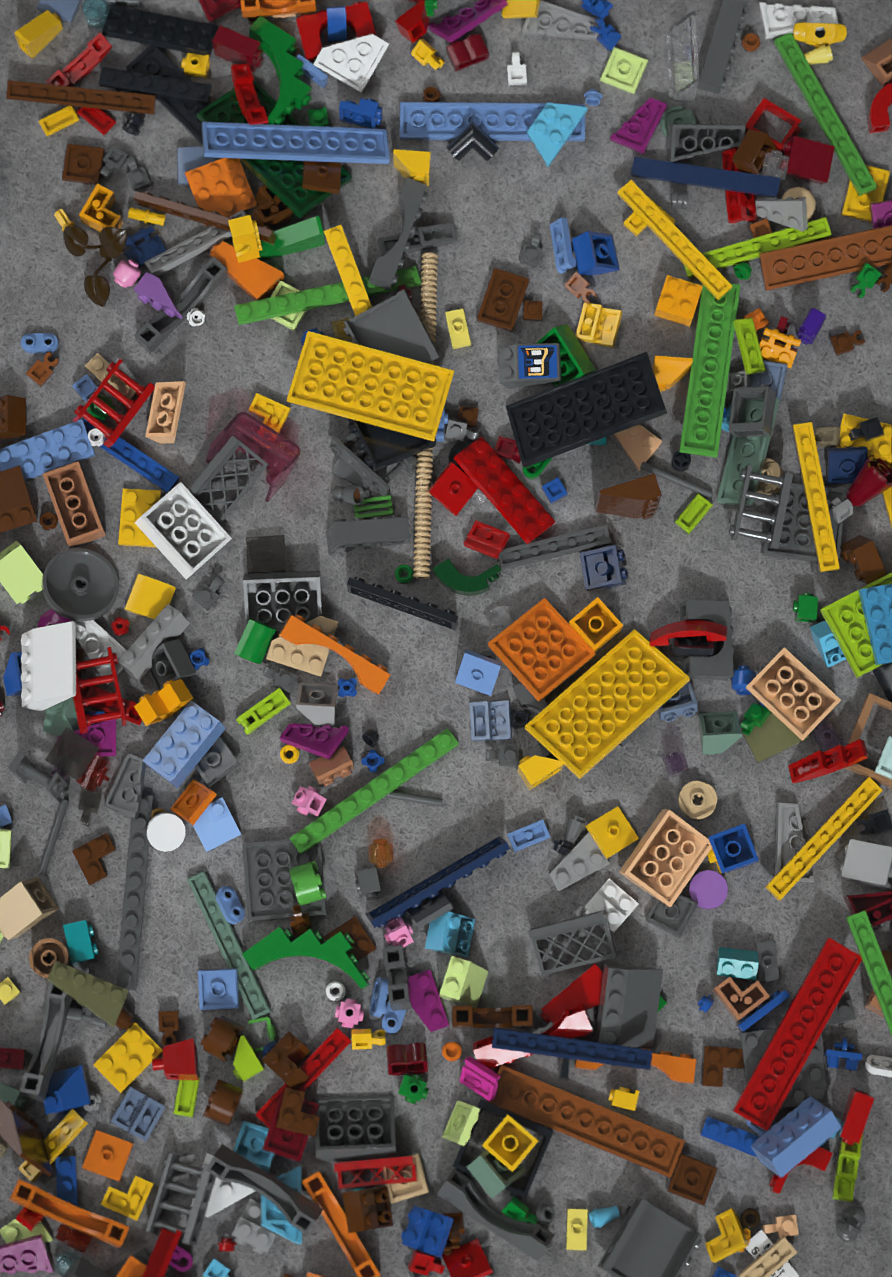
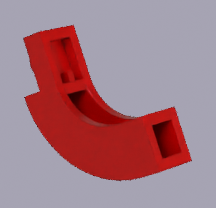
M892 83L883 87L876 94L868 112L869 134L888 131L890 127L888 108L892 104Z
M818 1147L796 1166L809 1165L825 1172L833 1153ZM790 1171L782 1178L778 1175H773L769 1186H771L770 1191L780 1194Z

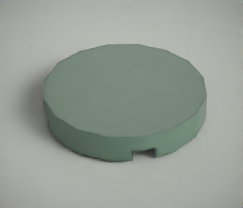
M673 106L667 109L661 118V131L667 138L668 123L697 124V118L691 110L689 111L683 106Z

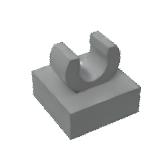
M837 497L831 502L834 505L832 506L833 518L838 524L853 514V506L848 499L841 502Z

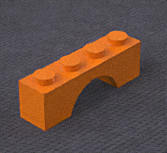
M241 0V10L243 18L315 12L316 4L315 0Z

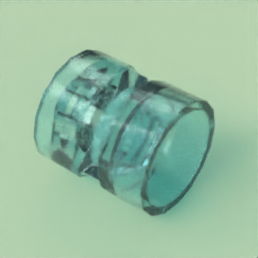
M85 0L82 9L86 23L92 28H102L108 15L105 1Z

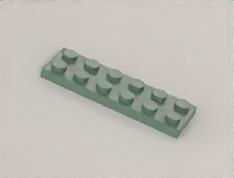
M764 398L745 399L742 423L762 422ZM778 398L775 399L772 431L780 403ZM733 435L717 497L719 504L738 505L742 485L740 474L745 465H752L751 472L762 474L771 436L736 438ZM750 479L747 490L757 492L760 481ZM746 498L744 506L753 507L755 500Z

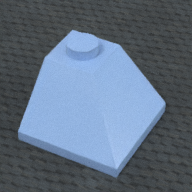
M223 797L210 803L193 825L206 852L241 835Z

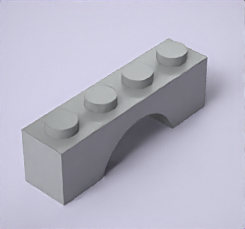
M167 604L118 660V663L127 673L140 681L152 668V655L156 647L169 637L178 638L190 623L181 612Z

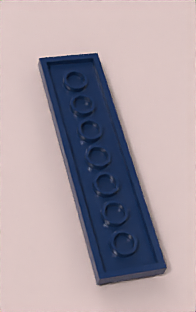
M498 836L365 915L374 928H381L388 924V920L391 918H398L406 913L405 910L408 908H415L423 903L422 900L425 898H432L438 895L439 890L442 888H449L455 885L456 880L459 878L469 877L476 868H484L495 857H503L507 854L506 851L510 847L504 839Z

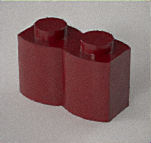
M470 34L464 41H453L449 43L446 49L454 71L462 70L489 58V51L481 34Z
M415 1042L408 1045L394 1044L386 1047L389 1075L421 1074L428 1071L426 1044Z

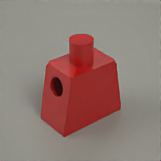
M194 1038L164 1046L163 1057L152 1059L153 1071L164 1069V1074L169 1080H199L197 1046Z

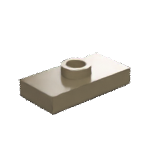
M838 426L813 428L817 448L839 447L841 428Z

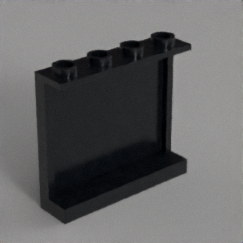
M347 418L351 434L355 433L358 449L360 451L363 450L365 454L364 461L367 467H371L372 471H377L436 445V438L435 441H430Z

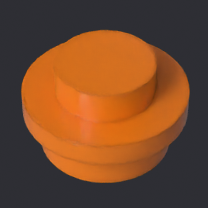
M447 1042L442 1048V1055L448 1061H456L461 1056L462 1049L456 1042Z

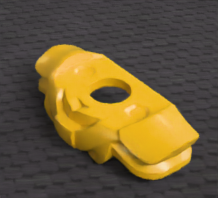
M800 22L796 23L793 28V36L797 41L805 42L804 44L812 45L815 48L844 41L847 35L846 26L836 23ZM818 27L825 29V35L821 38L815 35Z

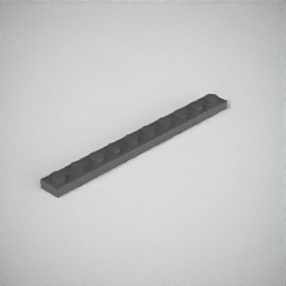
M148 795L141 796L138 820L131 818L116 983L117 986L131 991H136L150 843L146 832L148 823L151 820L150 815L153 810L154 799L153 796Z

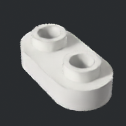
M870 1055L867 1057L865 1068L871 1074L892 1077V1058Z

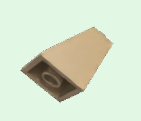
M39 877L19 882L0 897V932L7 940L19 937L59 910V907Z

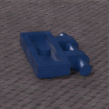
M152 225L146 228L143 226L135 234L127 235L125 247L129 245L130 250L125 252L128 260L136 261L139 264L138 268L145 265V262L166 251L158 235L150 238L149 234L155 231ZM144 238L145 242L138 246L134 244L137 240Z

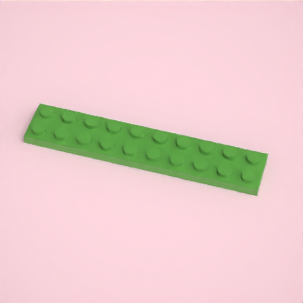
M731 284L732 289L719 300L702 285L692 357L693 363L690 371L679 450L681 453L715 458L718 456L735 331L733 321L736 320L741 285Z

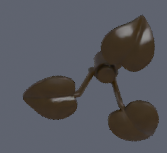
M68 226L64 228L63 237L65 246L72 255L78 257L84 255L86 249H100V255L106 258L103 264L94 272V276H86L84 280V289L89 299L95 304L104 307L110 296V285L103 276H98V273L108 262L112 261V258H117L122 254L126 245L128 230L112 226L105 227L101 230L99 236L101 244L90 246L87 245L89 237L83 229L76 226Z

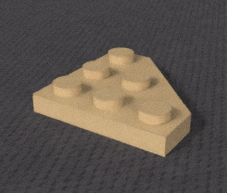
M318 616L306 624L309 626L314 624L322 629V634L334 636L338 621ZM277 637L271 641L266 659L321 677L330 649L315 644L293 645L282 637Z

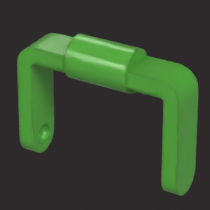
M269 1017L248 1021L249 1024L267 1020L268 1037L271 1041H275V1027L272 1026ZM264 1047L256 1048L254 1052L262 1051Z

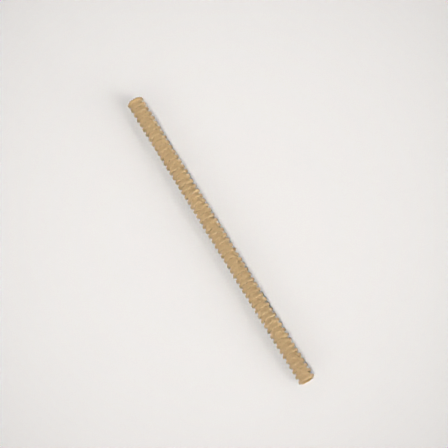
M428 252L422 254L423 260L421 261V269L423 271H421L422 299L420 300V309L422 310L420 314L422 316L420 318L433 343H436V333L434 332H436L435 321L437 318L435 316L437 314V306L435 304L437 303L436 276L438 275V266L436 265L438 264V255ZM433 447L416 454L418 456L416 458L418 462L416 464V468H418L416 470L418 474L416 479L418 481H416L417 487H415L417 491L415 493L417 497L415 499L417 503L415 504V508H417L415 514L417 515L415 516L416 527L414 528V531H416L414 533V537H416L414 539L416 543L414 545L416 549L414 554L416 556H414L415 562L413 565L415 568H413V571L415 573L413 577L421 580L430 578V574H428L430 568L428 567L430 566L429 555L431 554V551H429L431 545H429L431 543V539H429L431 537L429 533L431 528L429 526H431L430 514H432V511L430 509L432 505L430 503L432 499L430 497L432 495L427 491L432 485L431 480L433 476L431 474L433 470L431 468H433V464L431 463L433 459L431 457L433 453L431 451H433Z

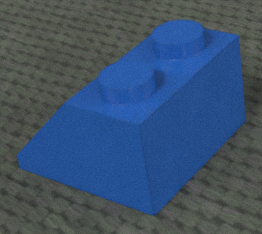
M587 231L572 239L579 274L592 276L620 270L612 235Z
M745 823L708 837L722 874L752 865L759 860Z

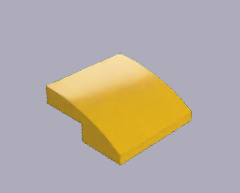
M584 303L575 335L576 338L581 341L614 348L623 314L622 311L603 308L602 305L598 304L588 305Z
M137 574L124 609L154 620L167 604L170 605L176 587Z

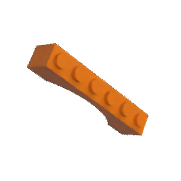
M297 614L295 617L289 616L278 636L293 645L315 644L335 651L351 665L360 685L377 695L380 694L391 675L387 673L388 669L381 664L376 666L371 663L372 659L364 654L359 656L354 653L355 649L347 644L342 646L337 643L339 639L329 634L326 636L322 634V629L314 624L312 626L304 623L306 619Z
M661 1051L660 1054L652 1053L651 1065L665 1073L672 1081L694 1083L696 1059H692V1055L680 1054V1057L672 1056V1052ZM579 1060L575 1061V1068L596 1070L600 1066L605 1065Z
M318 1171L303 1180L302 1183L314 1203L323 1208L321 1214L358 1277H380L379 1270L357 1233H348L346 1215L321 1172Z
M20 1179L16 1182L9 1197V1201L117 1248L122 1246L130 1228L112 1219L63 1201Z

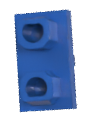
M581 0L583 2L581 7L585 11L602 20L609 15V9L613 7L607 0Z
M845 1037L842 1038L841 1043L834 1042V1048H839L840 1051L824 1050L828 1068H838L839 1058L846 1059L845 1070L856 1071L859 1060H862V1054L846 1052V1050H854V1044H847V1038Z

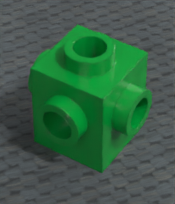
M413 1074V1077L404 1075L398 1094L405 1097L404 1101L415 1104L416 1101L421 1102V1099H426L429 1088L426 1087L425 1078ZM412 1086L418 1087V1091L416 1093L411 1092L410 1089Z

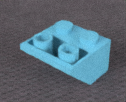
M826 620L810 627L814 643L827 668L846 660Z
M449 911L429 923L425 949L468 957L475 919Z

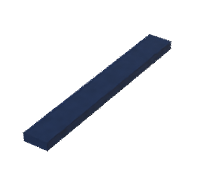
M634 157L631 170L632 177L768 197H778L781 178L640 157Z
M494 1028L492 1048L643 1070H650L653 1050L499 1028Z

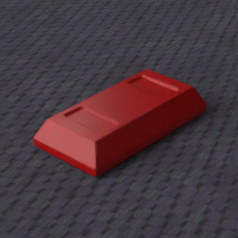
M81 107L76 112L104 136L117 123L101 109Z

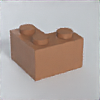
M731 977L713 989V992L735 1021L740 1020L770 997L759 981H756L742 992Z

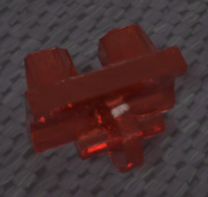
M94 755V757L86 756L83 765L89 769L86 774L79 773L75 781L82 788L94 793L96 787L101 786L103 780L109 782L110 778L105 776L108 770L105 768L108 761L98 755Z

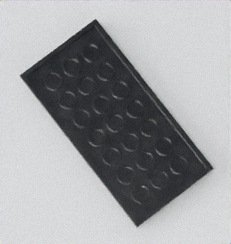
M647 352L506 406L524 468L667 414Z

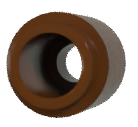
M123 1005L115 1025L120 1030H128L135 1023L133 1021L135 1016Z

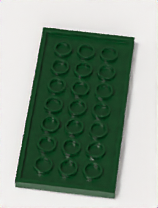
M253 80L252 83L260 106H264L266 115L269 117L277 102ZM234 88L197 114V118L201 122L249 124L240 109ZM289 114L284 117L285 120L282 125L300 126ZM238 158L299 219L334 194L302 188L303 161ZM342 166L340 189L352 180V176Z

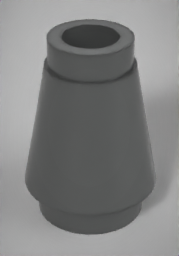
M572 813L571 817H568L564 840L575 843L586 826V818Z

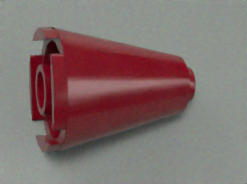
M871 455L865 461L846 493V497L853 507L864 505L892 487V468L882 459L875 460L873 459L875 456Z

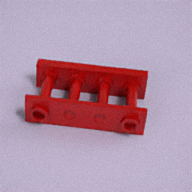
M121 359L116 363L111 362L106 369L107 375L84 405L80 404L74 411L76 416L73 421L76 422L82 416L105 434L106 440L103 444L108 448L116 442L155 389L152 383L146 386L139 385L118 368L123 362ZM113 374L136 391L138 397L135 401L133 399L130 400L108 383ZM102 388L126 406L127 412L124 415L122 413L119 414L97 397ZM92 402L115 420L117 425L114 429H109L86 411Z
M111 647L107 648L108 656L83 661L76 660V672L82 668L110 664L111 674L88 679L78 678L76 673V695L73 696V702L80 734L88 733V726H91L92 723L121 718L122 726H125L126 719L129 718L128 708L123 706L115 664H118L116 652L112 653ZM113 682L115 692L87 698L85 696L81 697L80 690L83 687ZM117 700L119 711L89 716V714L85 715L84 708L87 705Z

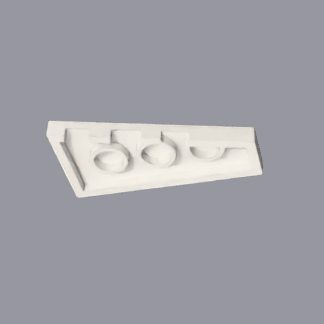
M759 2L765 39L782 37L789 33L793 35L794 25L800 22L838 24L835 8L816 6L807 8L801 7V5L783 6V4L776 3L775 5H767L766 3ZM818 27L816 31L825 29L823 27Z
M94 620L73 621L75 622L76 639L90 659L108 656V647H111L112 653L116 652L117 660L127 651ZM119 663L115 664L118 675L123 670V667ZM110 664L95 666L101 676L111 674Z

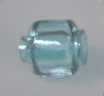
M74 1252L60 1254L55 1261L57 1263L55 1266L56 1273L63 1277L70 1266L80 1258Z

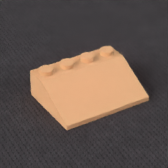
M785 647L746 686L749 692L802 741L841 701L838 696Z
M662 809L619 873L668 907H671L712 847L708 838L671 810Z

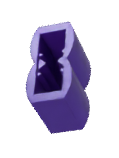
M810 308L797 332V338L801 340V343L808 345V343L812 344L826 319L824 313L815 308Z

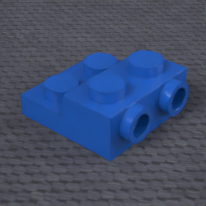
M361 98L359 105L350 100L346 102L341 101L339 105L340 121L369 129H376L377 124L380 125L383 114L381 113L383 107H380L379 103L370 98Z
M414 1206L408 1213L409 1223L407 1229H404L401 1235L402 1245L441 1258L454 1219Z

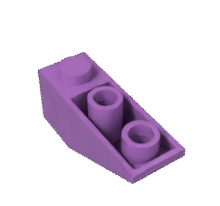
M146 272L133 289L138 295L137 298L144 304L150 303L158 311L160 309L164 310L172 318L176 316L182 319V315L165 284L160 278Z

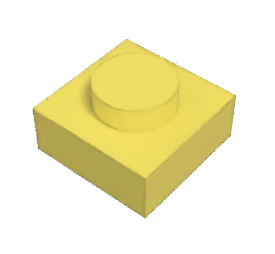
M9 977L0 983V1000L4 1005L21 993Z

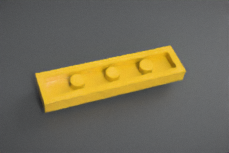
M74 1109L44 1139L50 1164L88 1124ZM26 1160L18 1168L32 1183L43 1173Z

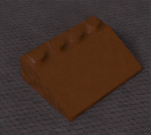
M20 465L0 471V533L36 522L38 520Z
M655 473L600 490L595 511L597 513L637 519L653 517L662 496Z
M0 1099V1136L21 1158L50 1177L52 1170L43 1134L37 1128L39 1124L17 1106L15 1107L9 1100L4 1102Z

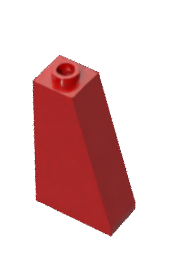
M594 964L541 1008L542 1014L540 1016L547 1024L551 1023L554 1025L565 1009L584 1003L586 1010L599 1006L603 972Z

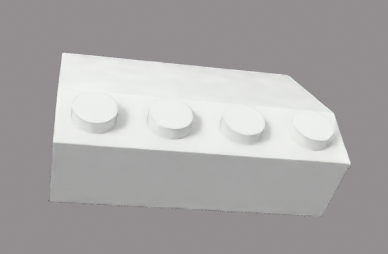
M181 482L135 522L185 579H188L232 539Z
M75 622L34 628L22 634V707L43 711L75 696Z

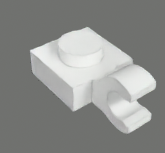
M513 52L511 56L512 65H507L508 86L527 85L526 64L520 65L519 52Z

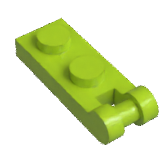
M278 688L240 715L236 721L239 725L242 724L246 735H249L291 705L282 690ZM251 716L255 720L252 724L247 720Z

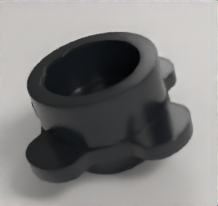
M513 710L511 712L512 728H525V725L529 723L528 716L530 713L528 710Z

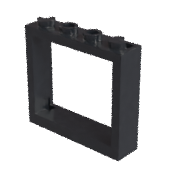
M480 1100L477 1107L480 1109L479 1117L482 1110L503 1119L509 1115L522 1127L545 1136L523 1190L510 1184L505 1188L511 1192L510 1196L516 1199L526 1198L554 1131L484 1100ZM477 1122L473 1125L471 1129V1136L474 1132ZM470 1139L466 1142L465 1146L461 1145L453 1167L465 1176L467 1173L471 1174V1172L467 1169L466 1165L460 1162Z

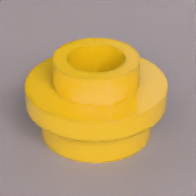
M285 745L280 751V757L287 764L295 763L299 758V750L291 745ZM288 751L293 752V756L291 758H288L286 756V753Z

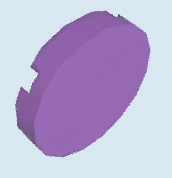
M701 871L690 882V898L697 902L698 907L702 909L717 908L727 897V882L716 871Z

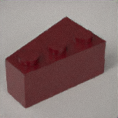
M892 891L847 895L844 897L851 915L866 911L872 928L892 919Z

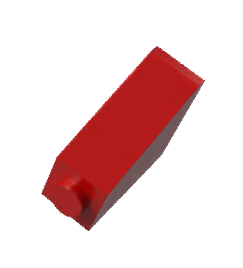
M851 1088L838 1134L843 1138L842 1142L853 1145L854 1142L860 1143L874 1101V1097L870 1094Z

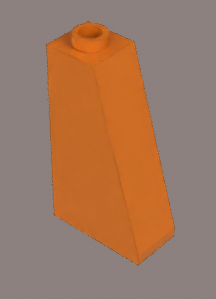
M224 241L213 246L210 251V258L214 256L227 268L229 277L254 301L265 299L277 287L280 280L283 281L285 279L282 271L257 258L238 263L234 246Z

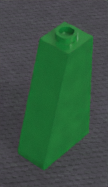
M316 216L273 231L276 236L275 243L271 244L261 241L262 250L259 251V259L264 261L324 246V232L320 217Z

